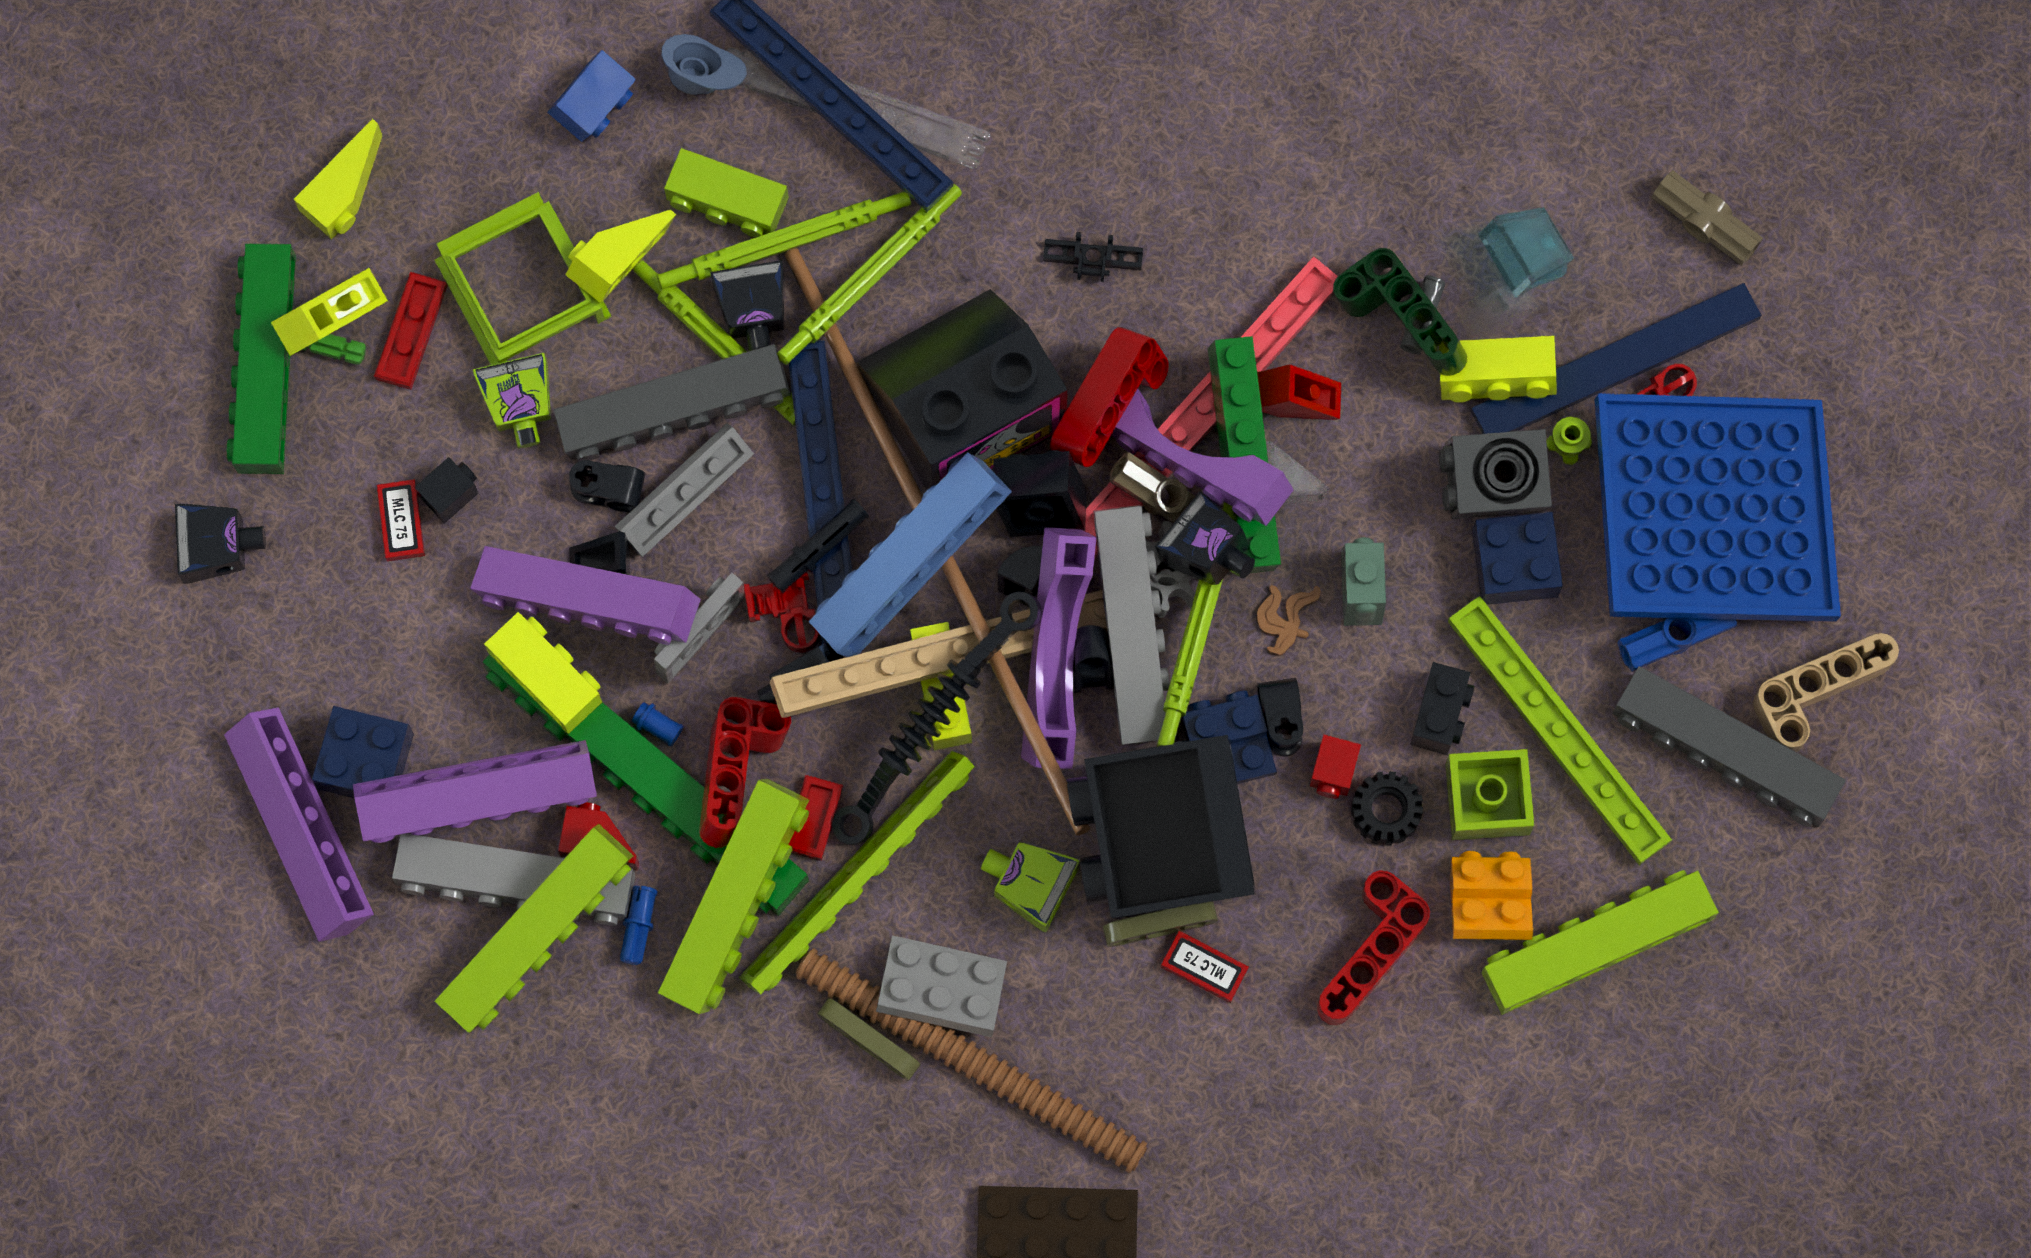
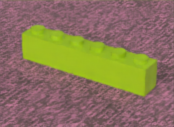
M769 779L758 780L658 991L659 994L698 1014L709 1012L711 1008H717L725 993V988L721 987L727 973L732 974L741 960L742 953L738 951L744 937L750 938L758 924L759 918L755 914L761 902L766 903L775 888L776 883L772 881L777 867L782 868L792 852V846L788 844L794 832H799L807 821L809 811L805 808L809 799Z
M600 824L593 827L434 1002L468 1033L477 1026L484 1030L499 1014L494 1007L504 997L510 1002L526 985L521 978L531 968L537 973L551 958L552 955L547 951L557 939L563 944L579 926L573 921L583 910L590 915L605 899L600 893L609 882L617 886L630 872L631 868L627 863L633 855Z
M1685 870L1674 873L1665 878L1664 882L1666 885L1652 891L1650 886L1643 887L1629 895L1631 900L1618 907L1615 902L1607 903L1594 910L1595 917L1581 923L1579 917L1574 918L1558 927L1560 933L1545 938L1544 933L1532 937V940H1526L1522 943L1524 946L1522 950L1510 955L1509 950L1506 949L1487 958L1488 965L1484 966L1481 973L1501 1015L1714 920L1719 912L1699 871L1687 875Z

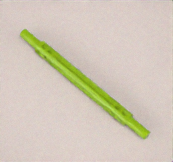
M953 184V187L928 212L921 207L799 326V332L777 352L779 360L787 365L810 342L815 343L940 222V215L962 195L960 188Z
M904 191L874 202L868 199L691 259V264L658 274L657 279L661 289L694 278L700 281L711 277L710 272L738 268L877 221V216L911 205V200Z
M644 260L635 266L633 272L658 294L657 299L721 359L747 352L676 285L661 289L657 279L658 273ZM791 393V396L784 397V402L774 406V408L795 426L794 405Z
M1224 502L1222 510L1234 520L1232 506ZM1223 579L1217 585H1212L1202 580L1198 582L1163 706V711L1166 714L1157 747L1174 744L1180 718L1186 715Z

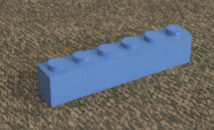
M968 452L963 457L956 459L950 465L948 474L937 485L930 487L923 494L922 501L911 513L899 519L895 530L888 538L875 545L869 553V558L857 570L850 572L845 577L842 583L843 586L831 598L824 600L818 606L816 614L809 623L838 654L845 657L860 654L1012 491L981 459Z

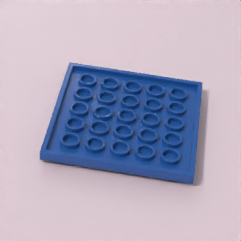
M1597 394L1594 401L1610 617L1836 622L1841 617L1822 400Z

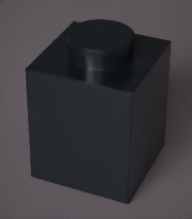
M450 457L444 460L414 487L418 497L444 524L478 494L474 481L477 480L475 474L465 463L461 462L459 465H456Z

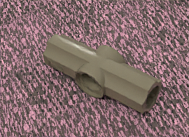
M1673 170L1660 182L1651 197L1679 218L1689 234L1700 242H1711L1741 266L1748 261L1763 240L1758 233L1733 216L1731 208L1720 197L1709 192L1704 194Z
M1129 452L1124 453L1115 462L1109 473V482L1143 503L1144 508L1149 513L1161 515L1172 523L1177 520L1195 498V495L1187 491L1186 486L1179 480L1167 478ZM1163 488L1169 494L1167 506L1161 501V491Z

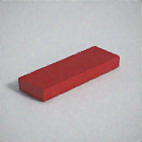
M410 272L374 374L376 380L412 390L448 286L446 282Z

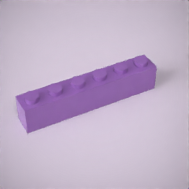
M488 546L484 547L470 588L483 598L482 604L493 609L504 610L505 606L515 607V611L530 617H536L538 612L548 614V618L564 624H569L571 619L581 621L583 626L590 629L603 631L604 626L614 628L615 632L631 638H636L637 633L648 635L647 637L650 640L665 645H670L671 640L687 642L701 600L685 586Z
M279 707L248 713L227 731L224 736L318 941L346 936L373 916L374 913Z
M586 740L353 784L354 799L363 841L372 840L375 843L387 842L392 840L395 835L410 832L412 835H424L432 832L434 828L441 826L465 827L470 825L473 820L483 818L502 820L510 817L514 812L527 810L530 813H539L548 810L551 805L561 803L580 805L586 803L589 798L597 797Z

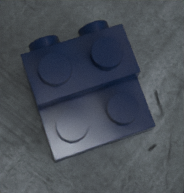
M1238 691L1227 695L1225 703L1211 706L1210 700H1202L1188 705L1189 712H1186V715L1181 719L1186 739L1194 741L1228 735L1230 737L1238 784L1276 775L1277 770L1268 741V731L1258 695L1249 697L1248 691Z

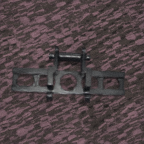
M1082 232L1076 233V241L1045 239L1043 261L1078 265V268H1073V273H1078L1077 280H1080L1082 275L1099 276L1100 281L1104 282V276H1109L1110 272L1105 270V267L1141 270L1143 248L1113 245V235H1108L1107 246L1081 244ZM1052 246H1058L1062 248L1063 254H1048V250ZM1070 248H1075L1074 256H1067V251ZM1090 249L1098 250L1101 255L1100 259L1096 262H1090L1086 258L1087 251ZM1112 252L1119 254V260H1111ZM1127 253H1134L1138 256V262L1124 261L1123 258ZM1083 265H1087V266H1098V267H1101V268H1090V267H1082V266H1083Z

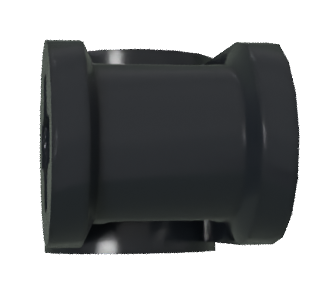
M582 460L577 462L570 470V490L578 502L607 507L630 513L640 503L645 472L638 468ZM586 476L593 478V482H590L588 487L581 486V482L585 481Z
M1087 625L1077 629L1073 661L1074 693L1081 692L1082 688L1105 686L1107 690L1113 689L1107 633L1100 626Z
M1289 678L1257 683L1258 698L1267 727V737L1271 750L1279 756L1288 757L1294 755L1302 745L1303 735L1301 701L1297 679ZM1287 729L1291 739H1284L1283 735L1280 734V730Z

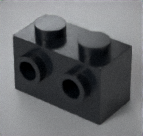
M1436 662L1432 663L1410 745L1448 755L1452 743L1459 745L1465 722L1458 720L1461 707L1469 708L1475 688L1474 685L1468 684L1471 672Z

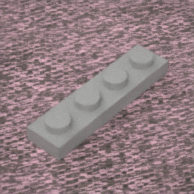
M726 423L614 527L618 532H625L629 545L638 555L643 557L753 456L754 453L736 430Z

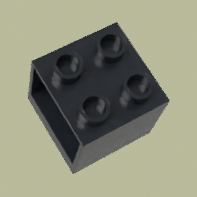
M1228 735L1084 759L1087 776L1067 779L1074 826L1095 824L1100 855L1080 858L1083 885L1088 905L1108 902L1111 918L1254 895L1256 893L1231 742Z

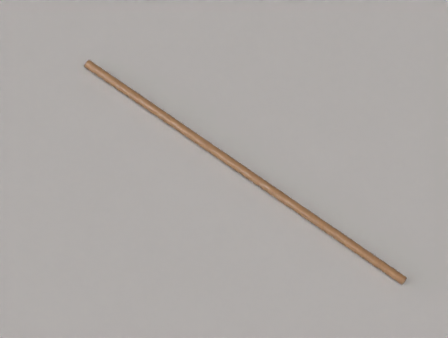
M797 248L791 249L785 253V258L814 312L824 302V299ZM835 323L824 335L912 510H914L922 501L923 495ZM952 555L941 568L980 643L991 630ZM999 650L988 661L1077 836L1083 835L1090 830L1089 824L1074 826L1067 781L1001 650Z

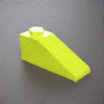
M373 119L294 198L298 210L330 239H333L338 233L344 234L356 220L355 215L359 211L382 139L379 125Z
M670 209L597 232L588 243L581 240L568 256L572 263L565 275L598 302L602 303L664 236L676 213Z
M370 268L272 321L271 324L291 356L388 300Z

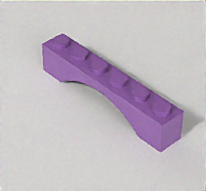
M1137 389L1111 434L1127 452L1135 454L1137 451L1145 455V459L1156 469L1164 471L1167 468L1174 472V476L1185 486L1192 488L1196 485L1202 488L1203 493L1218 505H1221L1223 502L1231 505L1232 510L1247 522L1255 519L1267 526L1294 491L1283 471L1255 455L1235 458L1211 457L1193 453L1177 446L1163 436L1156 428L1150 406L1139 389Z
M1044 528L1037 596L1042 613L1040 621L1034 627L1027 703L1059 767L1062 769H1072L1076 738L1073 705L1074 647L1081 607L1093 576L1096 537L1079 529ZM1023 732L1021 758L1034 767L1042 768Z

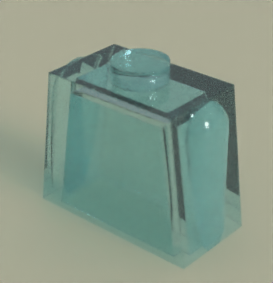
M1544 207L1497 215L1478 234L1515 298L1540 285L1563 277L1567 273V265L1574 259Z

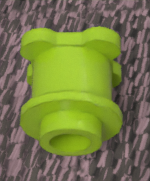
M1577 417L1561 419L1555 425L1552 436H1549L1546 440L1547 449L1557 452L1565 464H1575L1578 461V455L1584 449L1591 447L1592 439L1588 425ZM1572 434L1576 437V440H1569L1565 435Z

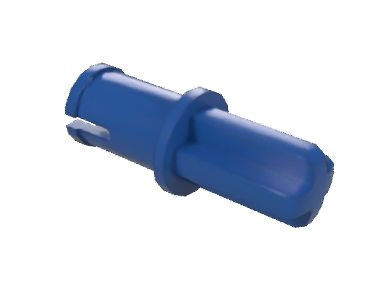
M635 885L632 889L633 894L628 918H625L622 923L626 929L620 954L621 962L630 965H638L643 961L648 932L653 931L654 927L651 923L655 898L658 893L654 888L641 886L640 890V886Z

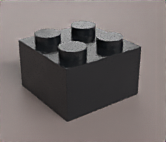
M1050 450L1044 454H1011L1003 458H993V472L1012 491L997 507V511L1010 537L1044 534V528L1085 530L1086 488L1069 451Z

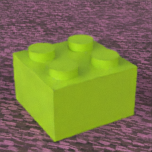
M1527 749L1449 754L1445 767L1452 840L1527 836L1531 834L1534 828Z

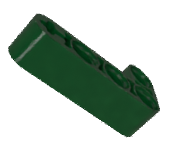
M1378 248L1336 278L1333 284L1334 294L1350 316L1363 317L1384 302H1387L1439 373L1446 376L1455 375L1465 367L1467 354L1462 344L1392 250ZM1391 268L1387 274L1380 275L1383 270ZM1360 290L1356 296L1349 298L1354 291ZM1412 294L1408 300L1400 302L1404 296ZM1432 321L1428 327L1420 329L1423 323ZM1442 342L1449 350L1445 354H1443L1437 347Z

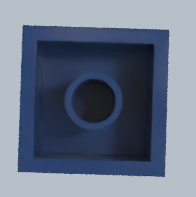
M1553 512L1475 520L1472 529L1480 597L1486 605L1559 597L1563 584Z
M333 706L312 781L319 790L354 798L353 784L403 775L414 736L411 727L406 723Z

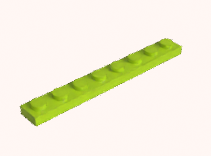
M1478 596L1448 619L1450 626L1639 866L1672 841L1670 836L1483 599Z
M951 751L739 978L750 989L759 994L774 988L781 980L782 972L791 962L800 960L809 949L808 944L816 935L826 932L836 921L835 915L845 905H850L859 898L863 892L862 886L872 876L879 875L887 868L890 862L889 858L898 848L907 846L916 835L915 830L924 820L933 818L943 806L942 801L951 792L959 790L966 784L969 779L968 774L975 767L970 760L962 754Z

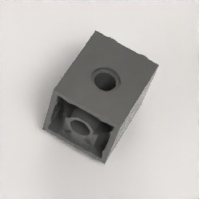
M1545 429L1452 436L1445 442L1443 449L1439 450L1441 473L1447 472L1448 485H1446V488H1442L1444 511H1450L1451 519L1539 513L1552 507ZM1495 466H1502L1508 471V483H1502L1496 479L1494 475Z

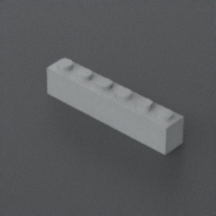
M1140 505L1094 510V524L1120 742L1124 745L1157 741L1166 714L1163 711V691H1168L1170 683L1167 667L1160 668L1159 652H1165L1163 629H1156L1154 614L1161 613L1159 591H1151L1150 575H1156L1154 551L1147 552L1145 536H1152L1150 514L1142 513V506Z
M405 833L400 834L392 879L397 886H401V892L411 895L423 896L425 890L440 892L439 897L449 901L461 902L463 901V896L479 898L478 904L494 908H500L502 902L517 904L516 909L518 910L565 858ZM633 869L617 886L611 882L605 886L600 892L605 899L590 915L584 910L581 914L594 916V922L609 926H616L618 920L623 921L625 918H628L633 894L632 889L636 877Z

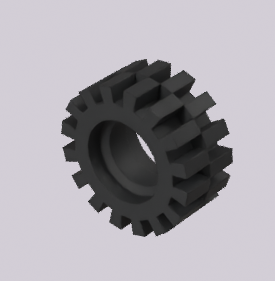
M1392 771L1383 775V772H1378L1372 778L1370 776L1367 777L1363 784L1357 788L1352 801L1351 816L1354 818L1353 824L1355 828L1360 829L1361 836L1365 839L1367 837L1372 839V843L1377 845L1379 842L1385 843V846H1392L1394 842H1398V844L1404 842L1408 836L1411 837L1415 832L1423 814L1422 795H1419L1417 792L1418 787L1416 784L1413 783L1411 785L1408 782V777L1402 775V777L1395 776L1396 772ZM1392 795L1397 798L1402 806V814L1399 819L1391 823L1379 821L1372 812V803L1377 797Z

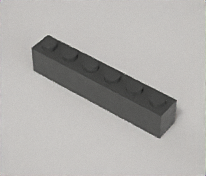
M775 344L553 409L564 451L571 460L576 458L578 462L594 460L600 456L599 452L611 448H614V451L628 450L635 447L638 440L648 437L653 441L665 439L673 435L672 430L686 426L689 430L699 429L709 425V419L723 415L725 419L740 417L747 413V408L760 404L762 408L777 406L784 402V397L791 396L783 363L777 355L778 349Z
M1640 666L1635 671L1612 713L1619 717L1617 721L1625 728L1635 732L1641 729L1653 736L1652 741L1658 746L1672 751L1673 748L1678 749L1688 755L1686 759L1692 765L1703 770H1707L1708 767L1722 774L1721 779L1728 785L1738 789L1744 786L1757 793L1755 798L1758 801L1772 808H1776L1777 805L1791 812L1790 817L1794 821L1806 827H1811L1812 824L1817 827L1821 825L1846 779Z

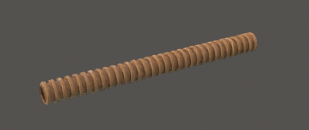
M815 948L809 950L803 957L796 970V978L801 981L804 978L807 980L806 984L810 987L814 984L818 986L817 991L821 993L824 990L827 991L829 998L837 997L839 1004H849V1009L851 1011L859 1010V1015L863 1018L868 1015L870 1022L873 1024L878 1021L881 1023L880 1027L882 1029L890 1028L892 1035H902V1041H912V1046L916 1049L919 1046L924 1048L923 1053L926 1055L931 1052L934 1054L933 1058L935 1060L943 1059L945 1066H955V1072H965L967 1079L970 1080L972 1077L977 1079L976 1084L981 1086L984 1083L987 1085L986 1089L990 1092L996 1090L998 1097H1008V1103H1018V1108L1022 1111L1025 1108L1030 1110L1029 1115L1032 1117L1037 1114L1041 1117L1040 1121L1042 1123L1049 1121L1051 1123L1050 1127L1054 1130L1059 1127L1062 1129L1061 1133L1063 1135L1071 1134L1073 1141H1083V1147H1093L1095 1154L1098 1155L1100 1152L1105 1154L1104 1159L1109 1161L1112 1158L1116 1161L1115 1165L1118 1167L1124 1165L1126 1172L1131 1173L1137 1168L1141 1157L1143 1158L1147 1150V1142L1142 1141L1139 1143L1135 1141L1137 1138L1135 1135L1132 1134L1129 1137L1125 1135L1126 1130L1123 1128L1118 1131L1114 1128V1123L1106 1124L1103 1122L1104 1117L1101 1115L1096 1118L1093 1116L1094 1112L1089 1109L1087 1112L1082 1110V1104L1074 1105L1070 1097L1062 1098V1093L1058 1090L1053 1093L1050 1091L1051 1086L1047 1084L1044 1087L1041 1086L1039 1079H1029V1073L1024 1072L1021 1074L1018 1072L1019 1068L1017 1066L1009 1067L1008 1061L1005 1059L1000 1062L997 1060L998 1056L996 1054L988 1055L986 1048H976V1042H966V1037L962 1034L959 1037L956 1036L955 1030L952 1028L947 1031L943 1026L876 1012L880 986H870V980H860V975L858 973L850 974V969L846 966L841 969L838 967L839 962L835 960L832 963L829 962V957L825 954L822 956L817 955L818 950Z

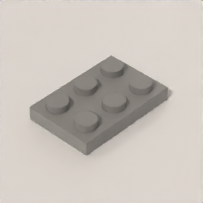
M733 573L725 580L719 577L708 589L706 595L709 598L697 609L686 643L671 640L670 645L659 643L654 650V653L657 654L654 658L656 674L667 684L745 599L744 582Z
M892 935L876 1012L992 1037L1007 961Z

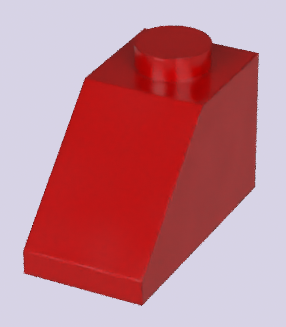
M1291 364L1257 372L1262 412L1281 418L1340 419L1341 382Z
M588 802L577 805V807L567 805L558 848L561 858H566L591 829L600 824L633 855L627 865L631 869L638 871L640 863L636 854L607 813L600 811L601 806Z

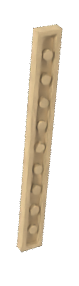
M1102 590L1085 594L1077 629L1082 626L1096 625L1102 627L1107 632ZM1030 609L1013 613V619L1018 623L1026 621L1030 615ZM998 617L986 621L991 631L1001 622L1002 618ZM971 625L778 675L772 677L769 683L781 717L785 718L935 678L940 673L943 675L950 674L952 672L947 666L948 662L954 660L959 663L980 643ZM1034 628L1028 631H1018L1011 638H1008L1009 641L1000 649L1005 659L1032 652Z

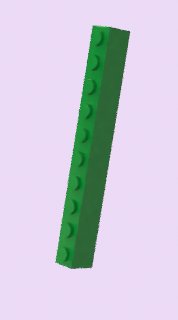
M490 654L482 662L488 672L485 678L496 689L503 692L507 688L517 696L514 701L515 704L531 717L535 712L547 721L543 727L557 740L561 741L564 737L572 743L586 740L591 764L595 762L605 770L602 777L617 790H620L622 786L634 795L631 801L647 815L654 811L663 819V822L660 824L661 827L677 840L681 835L693 844L690 851L703 863L708 864L712 860L715 864H719L727 846L722 848L709 846L702 840L699 832L704 787L603 702L568 734ZM718 813L719 823L722 824L724 814ZM788 858L782 868L777 867L772 881L776 883L775 888L766 903L761 902L758 909L764 914L771 910L779 916L809 882L808 874Z

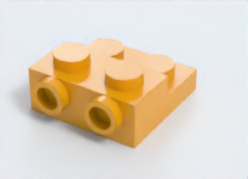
M1466 851L1460 854L1459 857H1452L1450 892L1453 939L1532 940L1531 859L1521 858L1520 854L1512 851L1504 852L1498 857H1482L1476 851Z

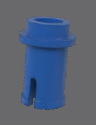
M643 702L632 719V722L637 725L636 729L639 731L644 729L667 743L668 746H673L684 726L656 710L654 703L648 705Z

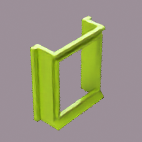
M539 192L437 243L441 256L434 260L491 365L506 362L507 359L593 315L598 324L612 317L604 301L602 303L598 302L578 286L585 301L500 343L461 271L456 258L540 216L566 266L569 268L572 261L568 256L574 249V246L550 202L543 203Z

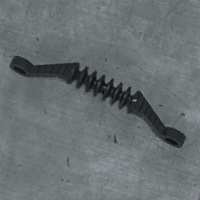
M1026 592L1009 594L1001 604L1000 615L1002 620L980 644L974 647L965 656V659H962L959 663L954 660L948 662L947 666L953 673V676L949 677L941 673L937 676L943 685V689L929 686L927 690L934 700L932 702L923 698L918 700L924 713L920 714L912 710L908 713L915 723L912 727L901 722L899 728L905 737L903 739L894 735L889 737L895 750L892 751L881 747L878 751L883 759L879 765L880 768H877L874 773L875 775L870 780L871 783L866 787L865 790L867 791H864L862 794V799L858 801L856 806H846L836 812L832 821V829L839 841L845 844L857 845L865 842L871 836L874 825L872 816L876 807H878L883 799L885 792L888 791L890 784L894 782L900 773L909 776L912 772V769L906 762L907 758L920 762L922 757L915 748L919 746L929 750L932 747L925 735L930 734L939 738L941 733L935 723L940 722L945 725L951 723L944 711L948 709L958 713L961 709L955 702V697L966 701L970 698L964 686L969 685L977 689L981 684L976 678L982 670L980 668H983L987 661L995 655L994 653H997L1009 641L1008 638H1011L1018 631L1031 630L1038 624L1041 619L1042 609L1040 602L1035 596ZM1024 600L1030 607V615L1026 621L1018 623L1012 617V608L1015 603ZM851 814L857 815L862 822V828L856 836L848 835L844 829V821Z

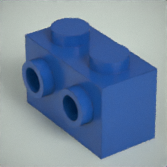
M601 50L592 57L547 113L581 142L590 135L597 138L610 123L606 116L612 108L615 107L620 110L633 95L629 88L636 79Z

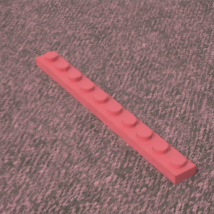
M1314 256L1241 336H1253L1257 372L1267 369L1334 294L1333 284L1338 276ZM1210 372L1158 428L1163 436L1177 446L1191 452L1217 424ZM1138 451L1134 455L1167 478L1173 473L1167 468L1164 471L1156 469L1145 459V455ZM1109 482L1086 508L1084 531L1096 537L1094 510L1136 505L1143 506V503ZM1097 541L1095 547L1094 560L1098 556Z

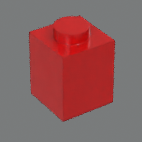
M1323 734L1310 787L1317 788L1316 793L1327 798L1338 799L1339 795L1347 796L1361 744Z

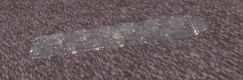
M744 47L742 52L734 48H728L727 52L741 59L746 66L747 76L738 86L817 113L748 49ZM840 79L916 149L971 169L978 168L980 160L967 155V152L982 156L985 147L972 140L988 142L991 135L988 131Z

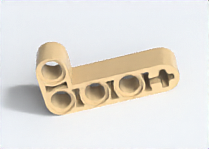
M1874 634L1765 681L1754 696L1753 706L1767 737L1795 752L1800 751L1810 734V727L1802 709L1889 671L1899 654L1898 644L1894 638L1888 634ZM1874 648L1877 653L1884 651L1886 654L1883 660L1878 656L1869 659L1865 665L1863 663V660L1870 656ZM1838 662L1846 663L1852 670V676L1842 677L1838 675L1834 664ZM1802 677L1813 679L1817 685V691L1806 692L1801 688L1799 679ZM1774 692L1778 694L1782 700V706H1769L1764 700V693ZM1782 727H1792L1798 733L1799 740L1797 742L1786 741L1781 736L1780 729Z

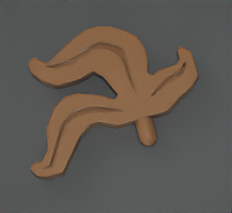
M1271 585L1269 587L1271 595L1260 605L1256 616L1262 632L1271 636L1278 635L1275 646L1267 647L1270 654L1281 656L1295 643L1296 636L1301 638L1309 636L1307 631L1298 629L1300 624L1298 613L1305 606L1319 600L1321 591L1318 586H1315L1314 590L1310 593L1299 592L1287 599L1285 608L1288 621H1285L1277 614L1282 599L1280 591L1276 586Z

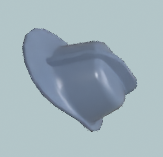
M688 34L674 35L667 39L661 48V57L668 67V76L672 84L686 94H709L715 90L735 88L747 76L746 66L741 59L698 36Z

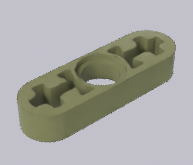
M1212 901L1117 920L1104 925L1103 931L1107 946L1116 947L1178 933L1179 931L1208 926L1216 923L1218 918L1214 902Z
M828 998L818 1011L817 1015L825 1023L903 1079L909 1081L921 1064L910 1054L833 999Z

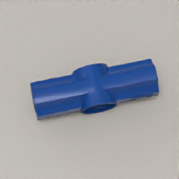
M1667 618L1619 639L1617 644L1625 666L1633 672L1637 670L1638 666L1645 667L1670 655L1682 654L1693 645L1731 630L1737 626L1736 619ZM1669 627L1681 628L1685 632L1686 640L1674 639L1669 633Z

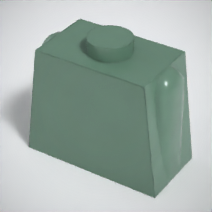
M1360 537L1355 539L1353 543H1345L1341 550L1344 626L1382 625L1386 606L1384 543H1374L1368 537Z

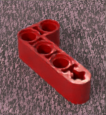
M1117 327L1113 330L1056 427L1051 438L1050 450L1069 451L1074 463L1084 467H1090L1095 463L1138 387L1143 385L1151 389H1158L1167 377L1169 362L1155 339L1123 327Z
M740 697L727 698L720 704L711 728L699 827L702 840L709 846L714 848L727 846L742 816L749 750L773 753L778 751L783 745L791 725V716L782 718L777 704ZM726 719L735 720L738 724L730 723ZM765 726L773 727L776 731L768 730ZM722 752H727L733 755L735 758H729L725 756ZM718 786L726 787L731 792H725L721 790ZM718 813L724 814L722 824L719 823Z
M1379 870L1369 875L1362 891V898L1366 906L1383 921L1320 995L1317 1011L1320 1018L1329 1025L1343 1024L1353 1015L1420 936L1429 921L1430 909L1426 901L1388 871ZM1376 883H1384L1390 888L1391 896L1384 900L1377 899L1371 894L1370 887ZM1406 908H1414L1420 913L1422 920L1418 924L1409 925L1402 920L1401 911ZM1382 937L1390 938L1395 942L1397 950L1393 954H1383L1376 948V941ZM1355 967H1364L1371 973L1372 979L1366 984H1358L1351 978L1350 971ZM1345 987L1350 993L1342 1005L1344 1012L1340 1009H1336L1334 1012L1329 1011L1330 1001L1328 998L1332 1001L1337 1000Z

